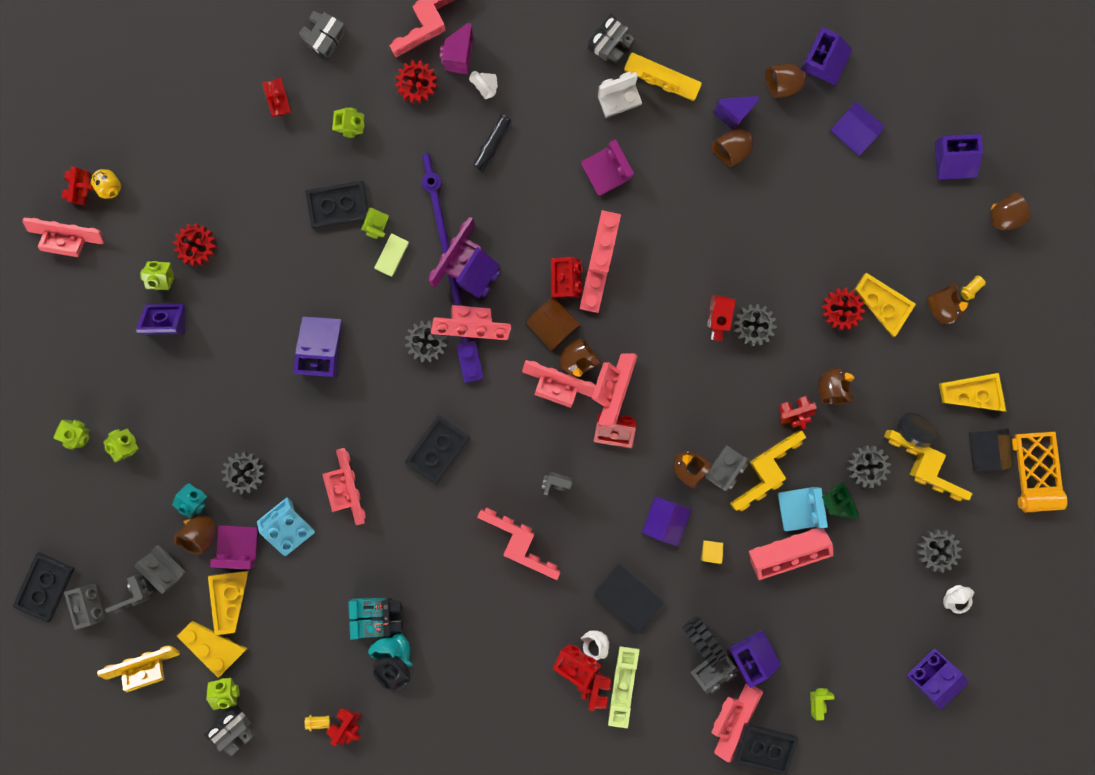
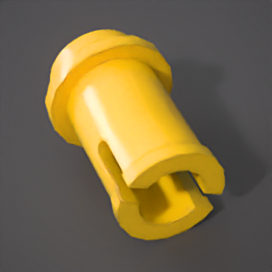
M976 276L966 287L961 288V296L966 300L973 299L975 294L986 284L985 280L980 276Z
M309 715V717H305V730L329 729L330 727L329 715L320 717Z

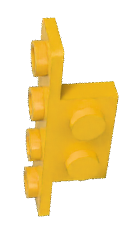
M635 53L630 54L624 68L625 72H631V74L636 72L639 78L644 79L649 84H655L667 92L676 93L692 101L695 100L702 84L697 80Z
M163 646L158 651L143 653L141 657L123 660V663L105 666L104 669L97 671V675L105 680L122 675L123 691L129 692L164 680L162 661L178 656L180 652L172 646Z

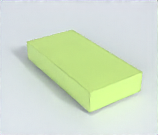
M391 233L374 268L393 277L409 242Z

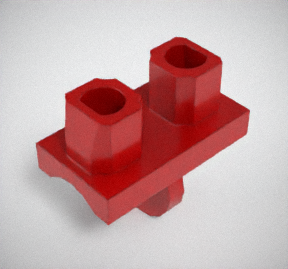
M282 78L263 82L272 117L291 113Z
M71 167V170L65 171L64 179L69 182V189L63 190L62 198L67 200V202L86 206L88 190H94L93 186L89 184L90 171L82 170L78 167Z
M807 396L797 399L796 402L799 408L794 410L790 402L780 404L781 425L791 422L792 428L799 426L802 431L806 430V423L811 422L810 416L815 415V410L817 409L815 403L811 404Z
M599 671L593 677L592 687L589 686L586 691L577 687V690L582 692V699L586 700L588 693H590L588 706L591 711H595V708H606L607 696L598 695L599 688L609 690L611 678L601 675Z
M346 708L341 709L337 714V718L343 723L340 727L332 724L326 732L332 739L330 743L336 746L337 744L344 745L345 742L350 744L352 740L358 741L361 735L358 733L360 726L357 722L362 714L358 711L351 712Z

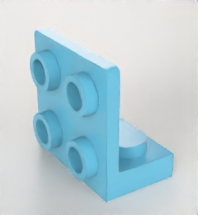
M820 487L778 493L784 531L810 527H828L822 489Z
M288 497L257 521L259 533L284 556H287L315 533L314 529L295 512L293 503Z

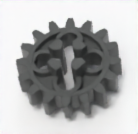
M750 304L747 306V310L745 308L741 309L742 315L736 314V318L739 320L733 322L734 325L738 326L734 332L740 333L737 337L738 339L744 338L743 344H747L750 341L751 346H755L756 342L761 346L763 345L762 340L769 342L768 336L775 335L771 330L777 328L776 325H772L776 318L770 317L773 312L767 313L766 306L760 309L759 304H756L754 308ZM754 312L759 314L756 324L766 323L768 326L766 330L763 327L756 328V338L751 336L754 326L744 327L742 325L743 321L749 324L755 322Z
M420 321V326L413 324L415 329H408L411 335L405 336V339L409 340L405 347L411 348L408 354L414 353L413 359L415 360L421 357L422 363H424L426 358L430 363L432 362V357L438 360V353H445L442 347H447V344L443 343L447 336L438 334L428 335L430 341L438 340L439 345L434 347L431 344H427L428 352L423 355L421 350L425 345L421 342L414 343L413 339L418 336L425 340V330L431 329L432 321H428L427 325H425L424 321Z
M865 445L863 450L856 448L857 454L851 453L850 455L853 459L847 460L851 466L846 469L852 471L849 477L856 478L854 480L855 484L861 482V487H866L867 483L869 488H874V483L880 486V480H887L884 476L885 473L890 474L891 472L887 470L891 463H886L885 461L889 457L887 455L882 456V449L876 451V446L869 448V446ZM867 453L870 455L868 460L865 459ZM878 462L881 464L879 469L869 468V470L860 469L859 471L856 469L858 464L864 466L869 464L876 465ZM870 473L872 474L871 480L867 478V475Z
M239 452L235 453V458L232 456L228 457L230 463L223 464L227 468L221 471V473L226 474V477L222 480L229 482L226 485L227 488L233 486L232 492L235 493L239 490L240 494H245V491L252 493V487L259 489L260 487L257 483L264 482L261 476L266 475V473L261 472V469L265 465H259L261 458L254 459V453H251L249 456L247 452H243L242 456ZM236 462H238V463L240 464V465H239V468H240V469H236V468H235V463H236ZM249 463H252L254 468L246 471V476L239 477L238 483H236L234 477L243 473L242 470L249 468ZM247 476L252 477L253 482L251 484L248 483L249 478Z
M934 529V534L927 531L928 537L921 536L923 543L917 544L921 547V550H918L917 553L922 555L919 561L925 562L924 567H931V570L934 572L937 569L939 572H944V568L952 570L951 564L958 565L955 559L961 558L957 552L961 551L962 548L956 546L960 541L953 540L954 534H948L946 530L940 532V530ZM945 540H947L948 542L946 546L943 543ZM931 541H933L934 546L940 547L941 552L949 554L947 560L945 556L938 554L939 551L929 546ZM932 555H934V558H935L934 561H931V556H932Z

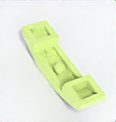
M619 647L611 696L609 726L628 728L639 649Z

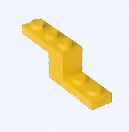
M893 430L886 431L884 437L889 439L888 443L896 447L902 445L907 448V452L917 456L909 474L915 477L914 481L923 485L929 483L933 485V490L940 493L946 491L950 493L951 498L961 502L962 499L970 500L971 492L937 477L946 457L945 454L930 447L915 446L916 443H909L900 433Z
M802 431L793 433L749 462L762 482L731 501L730 505L734 510L743 511L747 509L751 501L754 499L758 501L767 495L766 492L771 488L775 490L783 485L782 481L786 478L774 461V458L778 460L787 454L786 450L789 448L795 449L802 445V440L806 438Z

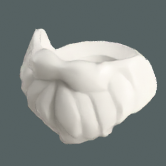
M473 71L470 74V82L480 91L484 99L491 98L496 94L498 87L496 74L478 73L477 71Z
M956 585L947 590L943 599L944 607L951 609L957 614L965 613L972 606V597L975 592L969 587ZM968 601L964 609L958 610L955 608V604H965Z
M594 630L585 633L581 637V640L584 641L583 651L586 655L593 657L596 661L607 657L609 641L606 634ZM593 640H595L599 647L598 656H593L589 651V644Z

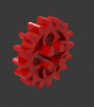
M411 60L410 66L404 63L405 69H398L401 75L395 76L396 80L399 81L395 83L396 88H400L398 90L399 95H403L405 101L410 98L411 104L415 100H418L419 104H421L423 98L429 101L428 95L434 96L432 89H437V84L434 82L438 80L436 76H433L435 74L434 69L429 70L428 63L423 66L421 60H419L418 64ZM420 70L422 73L418 74L420 82L416 83L417 93L412 94L411 91L415 89L413 82L417 80L415 73ZM405 78H410V79H411V80H408L407 82H404V79H405ZM426 82H429V85L426 86V87H424V86L422 85V84H425Z
M194 223L193 227L187 224L186 230L180 228L181 234H175L178 241H173V244L177 245V248L173 251L180 253L177 258L180 260L184 259L183 263L187 265L190 263L196 267L198 262L199 265L203 266V260L210 262L209 256H215L212 249L217 248L213 244L217 239L210 237L213 232L210 230L206 231L207 227L203 225L200 227L197 223ZM201 233L202 238L198 239L197 235ZM188 238L198 245L206 247V251L202 252V250L184 243V239ZM192 251L193 255L189 257L188 253Z
M838 288L835 290V294L830 292L828 293L829 298L823 299L826 305L821 306V309L825 310V313L821 314V316H827L828 319H826L825 323L831 322L832 329L838 326V330L841 331L845 326L846 330H849L851 325L854 327L858 325L856 320L860 321L863 319L860 313H864L865 310L861 309L860 306L864 305V302L858 301L861 296L855 297L854 290L848 293L847 288H844L842 292ZM842 296L846 298V303L841 300ZM831 305H833L835 308L843 306L844 309L853 307L855 309V313L852 314L851 311H846L843 313L842 310H837L833 312L830 309ZM841 315L844 318V322H841L839 320V317Z

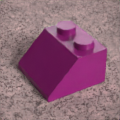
M467 23L445 39L444 46L440 48L441 64H444L445 71L462 74L469 73L474 41L472 24Z

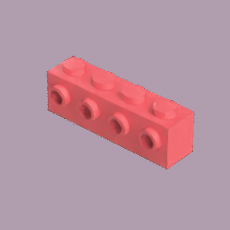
M824 528L811 529L808 532L793 535L749 551L750 562L758 580L834 556L833 544Z

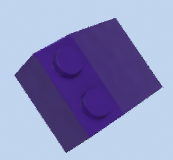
M477 247L456 282L461 289L480 300L482 296L485 298L491 289L489 285L492 280L496 281L501 274L499 270L500 265L482 249Z

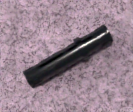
M503 114L500 115L486 143L480 147L481 151L473 163L474 167L484 171L489 159L494 156V151L503 134L511 123L510 118Z

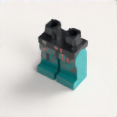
M352 598L349 601V619H352L350 621V640L365 637L391 636L392 633L401 632L403 630V621L393 620L392 613L402 612V602L392 600V598Z

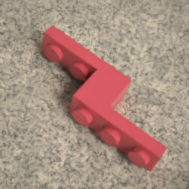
M418 0L412 7L422 28H415L409 32V35L393 40L389 46L395 58L446 31L437 9L454 0Z
M603 210L601 212L580 310L599 313L621 214Z
M489 508L480 510L477 518L512 533L503 556L555 580L558 579L560 570L557 569V565L551 562H547V564L540 562V558L531 553L529 556L525 555L534 537L531 527L521 524L520 527L514 524L515 520L507 516L500 518L496 516L497 512Z

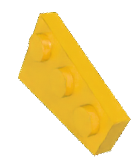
M868 273L863 275L854 289L892 337H896L916 305Z
M999 373L939 384L942 403L1006 411Z
M249 570L208 576L215 635L236 632Z
M194 621L190 622L177 636L218 678L248 649L232 642V640L226 637L215 635L214 631Z

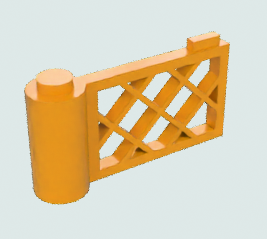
M1056 432L1016 434L1015 439H1012L1013 451H1017L1022 492L1018 498L1019 508L1023 512L1065 510L1067 507V496L1062 486ZM1050 436L1051 445L1046 449L1039 442L1043 437ZM1021 438H1028L1033 442L1028 451L1022 447ZM1036 446L1044 452L1039 459L1031 454ZM1047 455L1053 459V465L1050 468L1042 463ZM1027 456L1036 462L1030 470L1024 465V460ZM1038 465L1047 471L1041 479L1033 473ZM1049 474L1055 478L1056 487H1050L1044 482ZM1029 476H1032L1038 483L1034 488L1027 489L1026 480Z

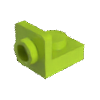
M369 208L361 230L367 232L366 236L374 239L384 237L385 233H383L389 215Z
M819 688L816 689V692H810L811 716L815 720H824L827 708L823 700H833L834 694L828 691V689Z

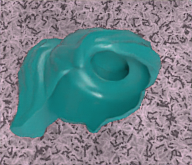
M397 633L391 638H381L371 645L368 650V654L374 659L387 654L391 655L392 658H400L408 668L413 666V663L410 662V645L402 633Z

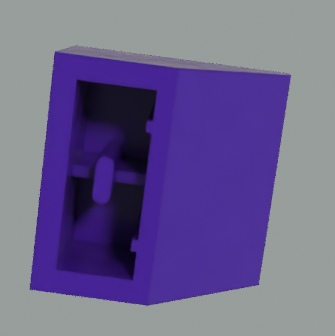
M822 27L816 35L801 69L836 86L852 49L840 35Z
M982 134L942 136L935 141L937 180L977 177L983 156Z
M763 630L728 647L745 682L750 688L768 679L781 666Z
M935 648L907 674V677L940 710L969 683L964 674Z

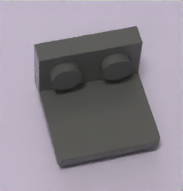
M141 573L127 578L128 590L134 597L106 608L105 611L107 613L113 610L114 614L152 599L150 595L157 591Z

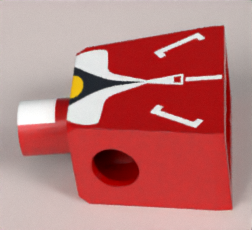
M711 295L707 326L712 328V340L723 341L724 330L730 331L735 299ZM722 316V322L717 323L718 317Z

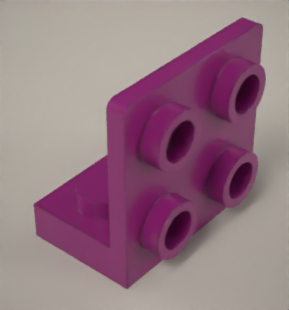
M616 139L609 142L608 148L581 162L598 196L633 179L634 172Z
M218 526L217 554L215 558L211 559L210 567L252 569L256 567L258 528Z

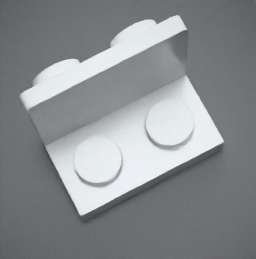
M627 72L622 74L619 79H607L601 83L598 99L605 118L642 105L636 88L638 77L636 72L632 74Z

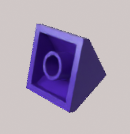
M759 96L719 99L713 109V113L734 130L753 110L759 101Z
M855 102L830 131L859 156L878 137L885 126L858 102Z
M184 304L145 305L136 332L145 335L185 334Z
M655 496L642 533L662 542L679 546L692 509Z

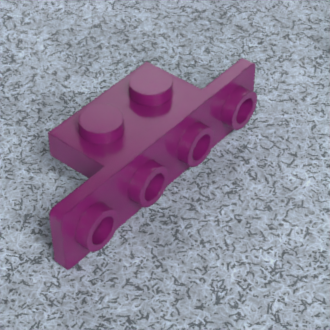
M469 217L467 221L462 223L459 234L450 242V248L440 257L437 268L431 271L429 282L433 288L438 286L445 273L457 279L476 248L482 249L477 244L467 240L476 226L472 217Z

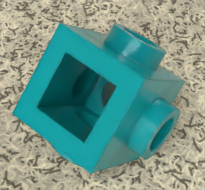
M188 483L176 494L172 506L178 509L182 515H186L191 519L196 513L200 515L206 507L205 501L207 496L201 490Z

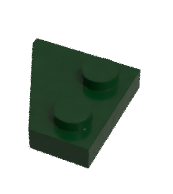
M844 482L836 484L822 496L824 506L831 515L851 519L860 516Z

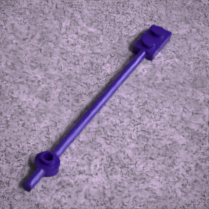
M427 153L422 155L426 172L422 178V186L431 195L442 251L446 253L450 247L438 196L442 181L439 175L433 172L430 154ZM430 179L435 180V183L433 185L428 184V181ZM448 275L453 303L456 306H462L456 278ZM461 336L462 343L456 346L464 383L484 379L476 341L470 342L469 337Z

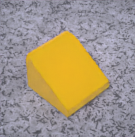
M703 540L701 560L722 564L723 543Z

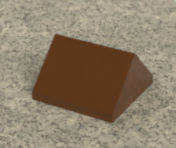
M553 297L539 307L525 322L551 351L580 325L559 301Z

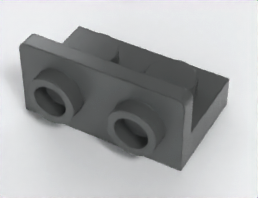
M725 445L705 478L724 491H727V489L731 490L737 481L735 478L738 473H743L746 469L748 458Z
M549 472V476H544L541 488L544 489L545 495H548L551 484L554 485L555 489L565 491L566 488H571L572 478Z
M159 545L155 546L148 555L139 560L134 566L161 594L176 584L185 573L180 565Z
M95 583L64 592L74 630L105 621V615Z
M727 656L713 668L707 661H704L690 673L707 694L710 692L713 694L721 688L720 684L724 681L729 682L735 678L738 669Z

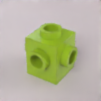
M355 108L334 111L333 131L343 133L344 137L349 138L363 133L365 125L364 114L357 112Z
M147 261L140 274L141 280L144 281L145 289L169 290L174 280L172 266L169 262Z
M61 420L53 438L63 442L62 446L73 450L87 444L90 437L88 435L90 429L84 427L85 423L78 420Z
M128 428L122 431L117 429L108 434L109 437L103 442L106 452L111 455L114 462L132 456L139 449L135 437L129 432Z
M232 678L208 682L206 700L213 710L226 709L237 705V697H239L240 691Z

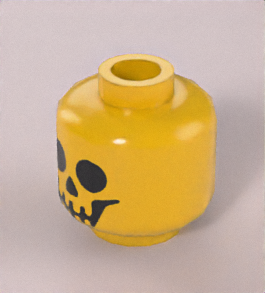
M100 169L92 175L91 185L99 197L114 198L118 195L121 183L112 171Z

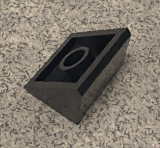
M1009 428L969 432L973 471L1003 470L1013 467Z

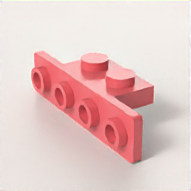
M24 217L22 221L28 232L43 234L38 244L40 251L79 257L84 242L103 245L105 241L101 231L95 228L60 224L55 221L48 222L37 218Z
M452 305L451 319L433 318L431 334L508 340L511 324L492 322L490 308Z
M621 354L617 367L610 363H603L592 395L593 400L604 406L599 419V425L611 427L616 425L637 359L636 354Z
M526 360L522 370L523 373L540 379L534 395L570 408L577 392L592 397L596 386L593 382L580 380L573 375H566L554 368L541 366L534 361Z
M345 448L338 449L336 454L340 469L322 474L332 512L351 507L355 524H365V511L360 506V493L354 484L355 474L349 465L350 455Z
M747 683L739 699L727 697L711 732L715 736L721 737L714 753L729 763L732 761L744 722H750L763 694L761 689L756 686L750 688Z

